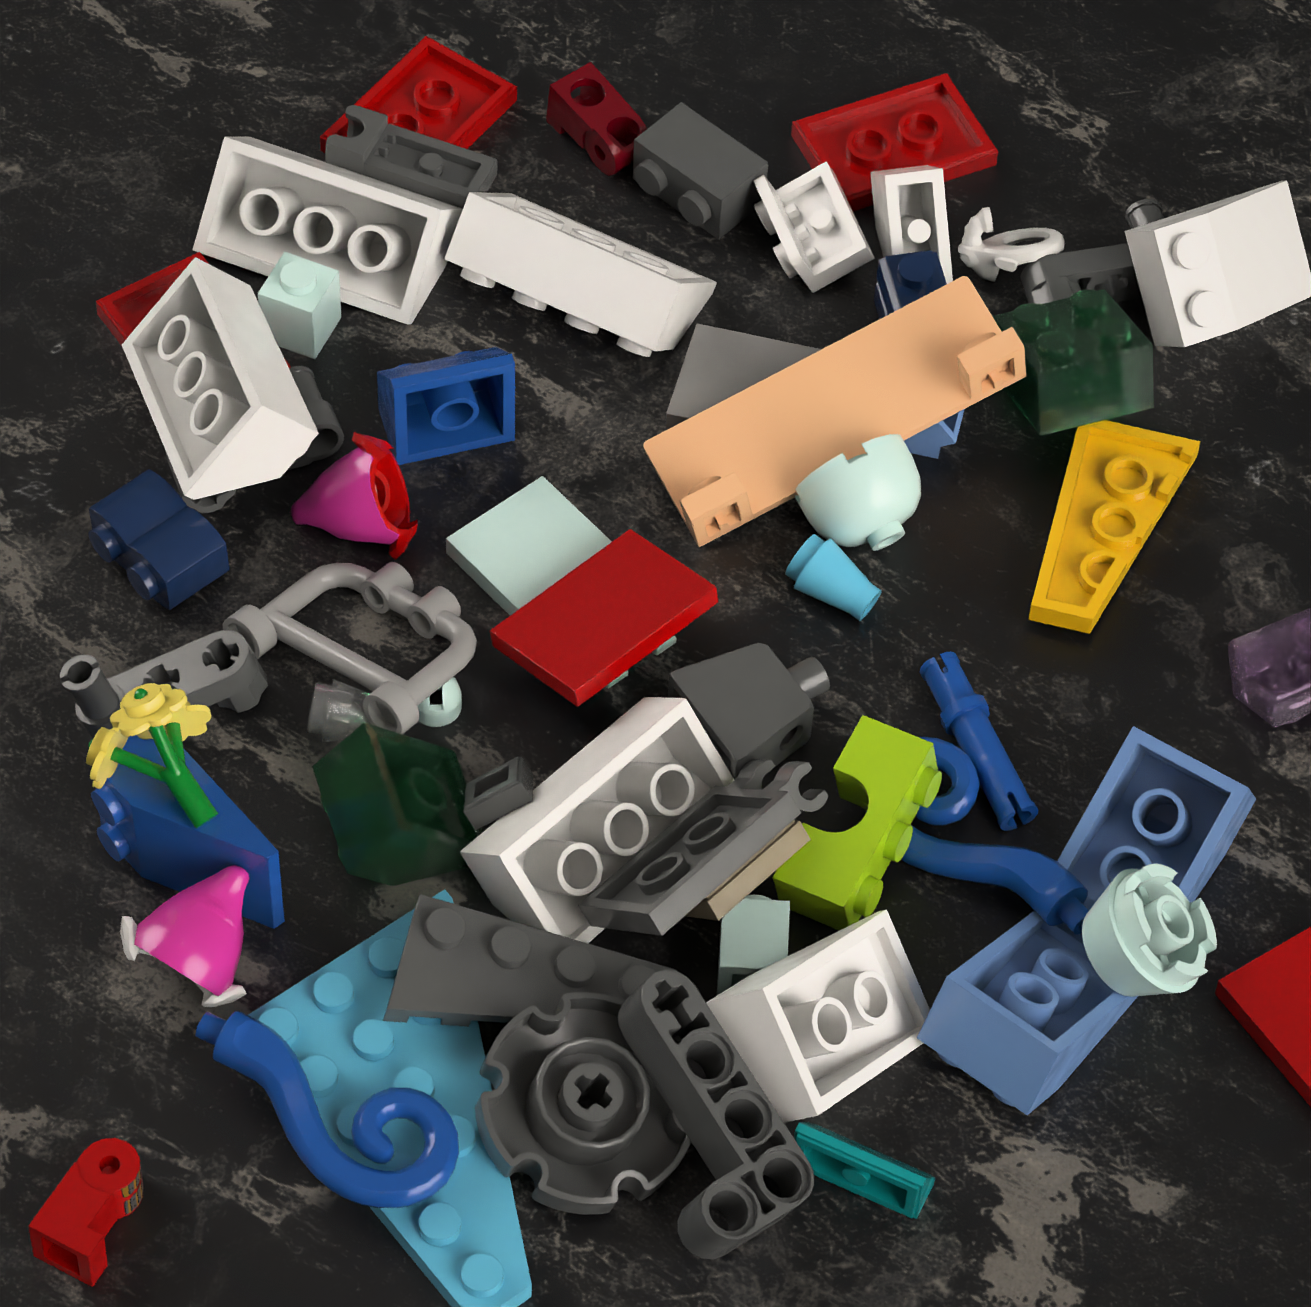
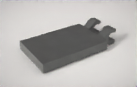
M753 759L747 762L740 770L738 777L727 787L715 786L578 904L590 926L663 936L798 817L801 811L814 812L826 803L828 794L822 789H809L802 796L800 795L799 782L812 769L810 763L791 761L784 764L778 770L775 779L762 790L763 777L775 767L773 761Z

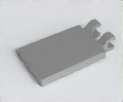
M697 323L666 412V429L672 428L821 349Z

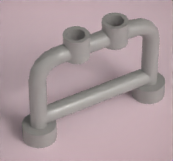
M335 562L319 566L305 574L261 609L253 605H244L223 622V630H231L243 635L257 659L273 648L278 639L373 691L363 701L364 712L371 725L380 734L389 739L399 738L419 721L417 706L465 668L474 657L477 643L472 627L459 617L461 608L456 597L442 586H436L423 597L413 593L414 584L410 574L403 566L396 562L387 563L376 573L353 563ZM337 587H345L361 593L366 604L375 612L383 614L391 609L408 618L413 629L422 637L430 639L438 634L448 639L451 645L409 680H405L291 617L325 591Z

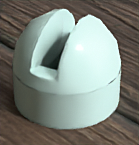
M452 677L438 689L442 690L443 704L430 705L429 696L417 706L420 723L431 727H441L452 723L459 716L462 709V693L456 678Z

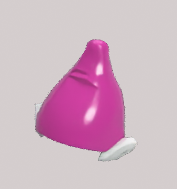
M236 865L226 867L218 873L179 892L160 905L138 925L132 917L122 916L120 934L124 953L128 960L135 961L137 954L142 953L151 955L191 979L204 992L203 1007H217L232 1003L246 995L247 993L243 986L234 985L233 980L242 951L244 935L242 905L244 891L249 881L248 872Z

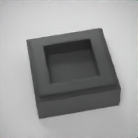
M516 757L467 783L464 813L475 831L533 801L534 774L523 757Z

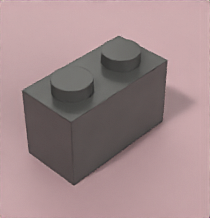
M682 102L634 139L633 180L646 193L658 196L679 211L690 224L702 227L717 239H721L755 210L754 204L762 200L753 180L762 175H765L767 178L768 162Z

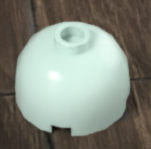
M889 434L864 442L862 446L867 454H861L847 460L842 453L817 468L798 484L795 489L798 495H795V498L805 517L820 536L826 540L832 538L837 545L845 547H857L869 543L873 551L883 549L904 536L905 531L901 524L909 519L917 508L921 498V478L914 459L900 434Z

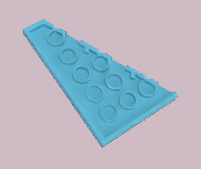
M445 889L432 897L454 904L453 898ZM413 909L248 1015L272 1028L287 1042L299 1059L307 1076L320 1116L330 1138L343 1153L362 1165L383 1171L401 1170L412 1165L424 1150L425 1139L421 1128L407 1119H394L382 1128V1132L389 1137L393 1144L394 1156L391 1161L386 1164H377L359 1152L354 1146L351 1134L353 1118L361 1104L373 1094L390 1087L412 1088L430 1095L444 1107L453 1120L459 1140L458 1159L447 1184L432 1197L409 1207L370 1208L451 1307H518L532 1297V1283L510 1177L503 1176L489 1157L477 1127L475 1105L483 1092L492 1091L490 1081L480 1075L485 1054L478 1021H471L469 1027L441 1025L440 1018L409 1016L407 1023L383 1021L414 912Z

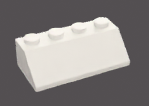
M224 137L193 251L265 276L270 275L284 251L339 270L341 302L409 325L413 323L447 265L448 260L444 258L463 209L252 137Z
M469 192L444 258L463 267L460 276L468 281L488 288H493L495 282L514 289L513 300L541 311L546 310L547 304L567 313L564 322L593 334H597L599 328H603L619 335L618 346L645 357H650L652 350H674L713 294L717 282L512 193Z
M196 257L122 344L184 496L196 500L278 479L297 458L301 457L308 450L313 439L319 434L251 286Z
M644 697L533 790V801L499 818L463 848L460 853L491 903L511 921L589 943L605 928L590 926L578 904L715 786L727 787L734 781V778L686 698Z

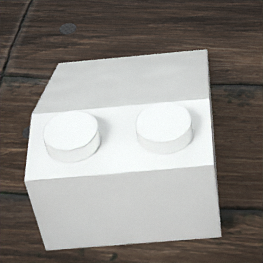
M1287 180L1266 185L1125 231L1155 346L1187 347L1238 330L1311 297V272Z
M887 909L876 912L747 976L706 1002L784 1123L820 1115L922 1045L923 1042L917 1039V1036L930 1011Z

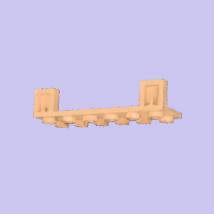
M962 276L644 442L643 447L698 547H701L795 498V495H798L795 490L798 484L832 458L843 453L846 459L849 460L855 456L867 454L862 443L889 434H900L903 440H906L1025 378V348L1013 327L1003 332L1000 330L967 276Z

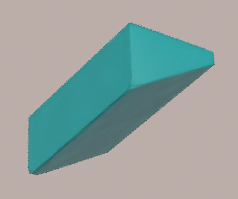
M799 1122L795 1129L794 1139L808 1159L815 1176L909 1218L917 1219L934 1185V1176L817 1124Z

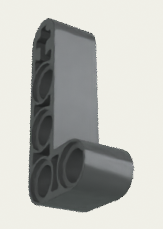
M664 969L651 974L622 1003L618 1013L619 1027L625 1040L671 1111L673 1110L685 1133L716 1179L681 1210L677 1221L681 1242L690 1253L702 1259H716L728 1254L773 1226L799 1206L811 1194L814 1186V1172L803 1151L695 985L685 975L674 970ZM659 1008L662 1012L658 1013L656 1009ZM677 1035L681 1038L678 1044L673 1040ZM687 1059L697 1062L703 1068L706 1079L696 1076L690 1070ZM725 1117H729L737 1122L743 1132V1138L734 1135L728 1129ZM763 1175L772 1178L778 1184L781 1198L772 1194L766 1188ZM709 1207L720 1211L724 1215L728 1223V1231L718 1227L713 1222L709 1213Z

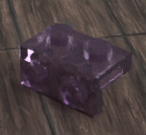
M1311 608L1230 641L1228 651L1233 695L1274 728L1283 724L1294 723L1304 715L1311 713Z

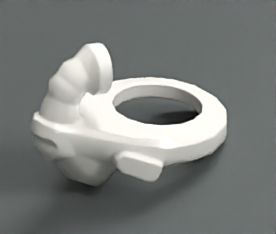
M985 207L977 215L971 217L969 223L965 226V233L962 243L958 247V252L960 253V259L967 267L972 268L980 278L995 282L999 269L1014 272L1017 265L1035 262L1046 255L1058 254L1064 250L1065 241L1060 232L1049 228L1012 230L994 235L982 241L981 235L983 232H993L990 207ZM1044 240L1030 245H1013L1023 241Z

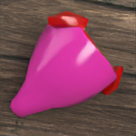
M354 432L352 441L358 448L340 458L326 469L303 495L294 502L291 507L292 520L298 525H310L321 528L340 539L390 545L389 555L396 560L405 552L417 531L418 525L417 520L410 522V503L405 480L394 455L389 450L394 448L387 441Z

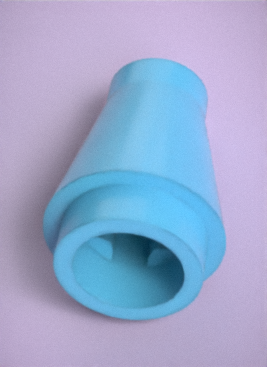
M816 534L810 536L800 547L785 572V575L795 581L794 589L845 611L859 621L869 613L882 593V590L867 579L832 538L824 541Z

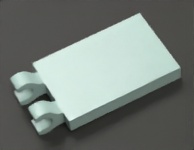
M541 476L446 538V554L509 615H512L612 541L548 480ZM675 636L671 637L652 651V653L659 655L675 644L677 638ZM628 670L605 687L609 689L628 676Z

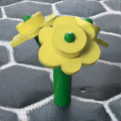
M148 683L138 686L123 697L120 702L121 709L110 716L113 728L101 727L95 737L89 742L86 764L92 766L90 779L93 780V787L101 789L107 778L114 774L118 764L124 765L164 782L193 826L197 829L219 813L186 766L182 741L188 736L201 735L207 731L206 723L211 719L210 708L205 705H190L185 692L181 689L172 690L169 684L158 685ZM137 735L140 739H153L166 767L123 750L128 737Z

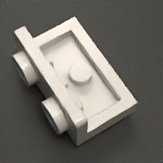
M827 161L777 190L774 189L765 175L753 180L762 199L754 204V208L770 235L777 232L781 241L780 244L773 247L779 263L789 278L799 274L812 293L875 259L836 174Z

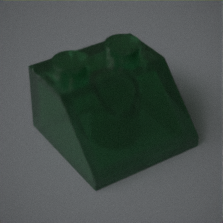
M363 722L312 766L321 793V804L328 814L338 844V855L345 866L347 874L390 886H397L469 867L460 851L483 832V829L481 827L475 831L464 813L467 784L455 751Z

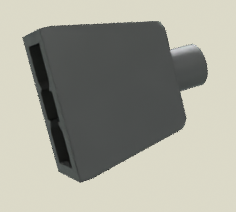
M755 643L669 673L668 698L687 699L735 780L747 762L753 759L772 760L776 767L807 743L811 737L814 713L811 699L827 692L830 689V682L824 667L815 657L811 656L786 669L768 645Z

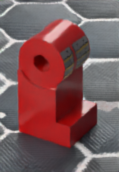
M106 1138L92 1143L83 1151L28 1225L34 1257L91 1287L95 1285L108 1266L104 1238L117 1219L130 1215L140 1205L143 1198L140 1157L132 1145L127 1141L117 1138Z

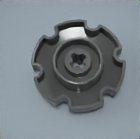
M590 992L567 993L562 996L557 1005L556 1015H546L537 1006H529L516 1015L502 1029L493 1042L480 1069V1075L488 1079L495 1089L483 1092L475 1105L478 1131L489 1157L505 1177H510L517 1172L529 1175L534 1182L532 1199L556 1210L584 1215L609 1213L618 1201V1191L620 1190L628 1191L637 1200L642 1201L652 1195L667 1181L691 1144L673 1110L671 1111L625 1040L618 1022V1013L625 1000L617 997ZM687 1059L688 1066H689L690 1070L692 1071L691 1065H690V1063H689V1061H688V1059ZM585 1096L592 1098L596 1102L588 1110L582 1108L577 1103Z

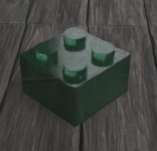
M1105 289L1098 291L1081 290L1072 294L1069 298L1044 304H1023L1015 308L1014 311L992 316L1002 332L1013 327L1024 345L1026 377L1003 389L1040 436L1154 408L1153 344Z

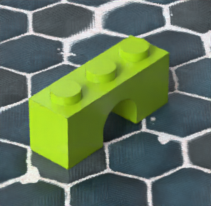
M862 715L833 767L839 797L867 811L865 816L857 825L842 832H826L802 823L811 840L781 865L773 876L778 899L790 901V910L839 931L858 922L861 915L868 917L874 912L883 890L881 878L891 860L899 862L905 855L913 833L911 823L920 806L928 808L932 804L942 780V772L938 771L932 742Z

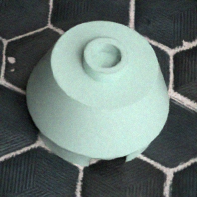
M1149 864L1141 869L1131 868L1121 871L1084 917L1082 938L1089 961L1099 977L1111 989L1124 996L1134 997L1181 993L1191 989L1199 976L1208 971L1204 968L1206 954L1217 948L1214 925L1204 902L1199 898L1190 903L1181 889L1171 882L1174 880L1177 872L1168 866Z

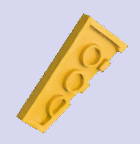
M1080 415L1028 620L1083 633H1091L1197 458L1201 441Z

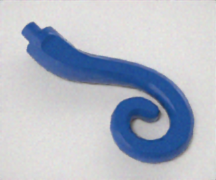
M919 737L933 743L938 770L950 777L952 786L946 794L936 796L928 808L920 806L916 817L932 826H943L957 822L969 813L976 802L980 786L976 768L969 756L952 743L939 738ZM913 827L909 847L901 859L905 863L931 874L1009 889L1023 898L1049 926L1065 923L1075 935L1082 933L1083 920L1089 911L1083 905L1087 899L1088 890L1058 861L1028 848L942 840L924 834Z
M235 1011L227 1020L209 1012H206L201 1018L195 1036L215 1046L213 1050L214 1061L255 1081L266 1091L286 1137L298 1157L315 1178L332 1192L364 1206L402 1208L432 1197L447 1184L455 1169L459 1155L458 1132L451 1116L433 1097L412 1088L390 1087L373 1094L361 1104L353 1118L352 1139L354 1146L359 1152L374 1163L386 1164L394 1156L392 1141L382 1132V1128L391 1120L407 1119L421 1128L425 1139L424 1150L421 1156L408 1167L395 1171H383L367 1167L343 1153L330 1138L299 1059L287 1042L276 1031L240 1011Z

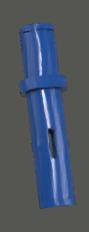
M950 651L940 654L945 665L942 671L935 657L927 660L921 666L920 674L927 682L942 711L940 714L941 724L947 734L955 736L961 750L969 756L975 766L980 786L998 819L997 822L1000 828L1004 831L1017 828V824L1013 819V816L1016 815L1015 811L1023 825L1029 823L1037 816L1038 808L1028 795L988 719L990 715L989 706L984 696L975 694L959 664L960 660L956 653Z

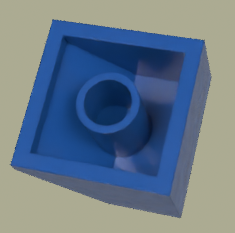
M493 347L474 352L464 351L450 357L416 364L407 363L392 369L377 371L379 413L389 444L394 448L391 450L398 465L515 441V362L511 353Z

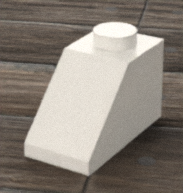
M924 165L870 172L875 226L883 257L932 250L938 254L946 283L952 282L953 275L943 168Z

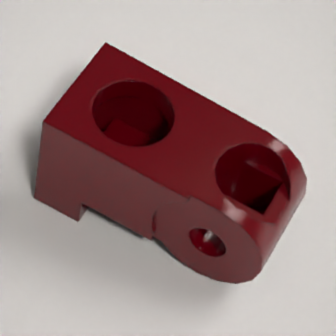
M592 62L587 63L550 85L546 122L559 134L567 132L582 149L585 148L592 162L606 175H613L633 163L634 139L647 130V127L640 116ZM581 87L580 95L572 98L571 92Z

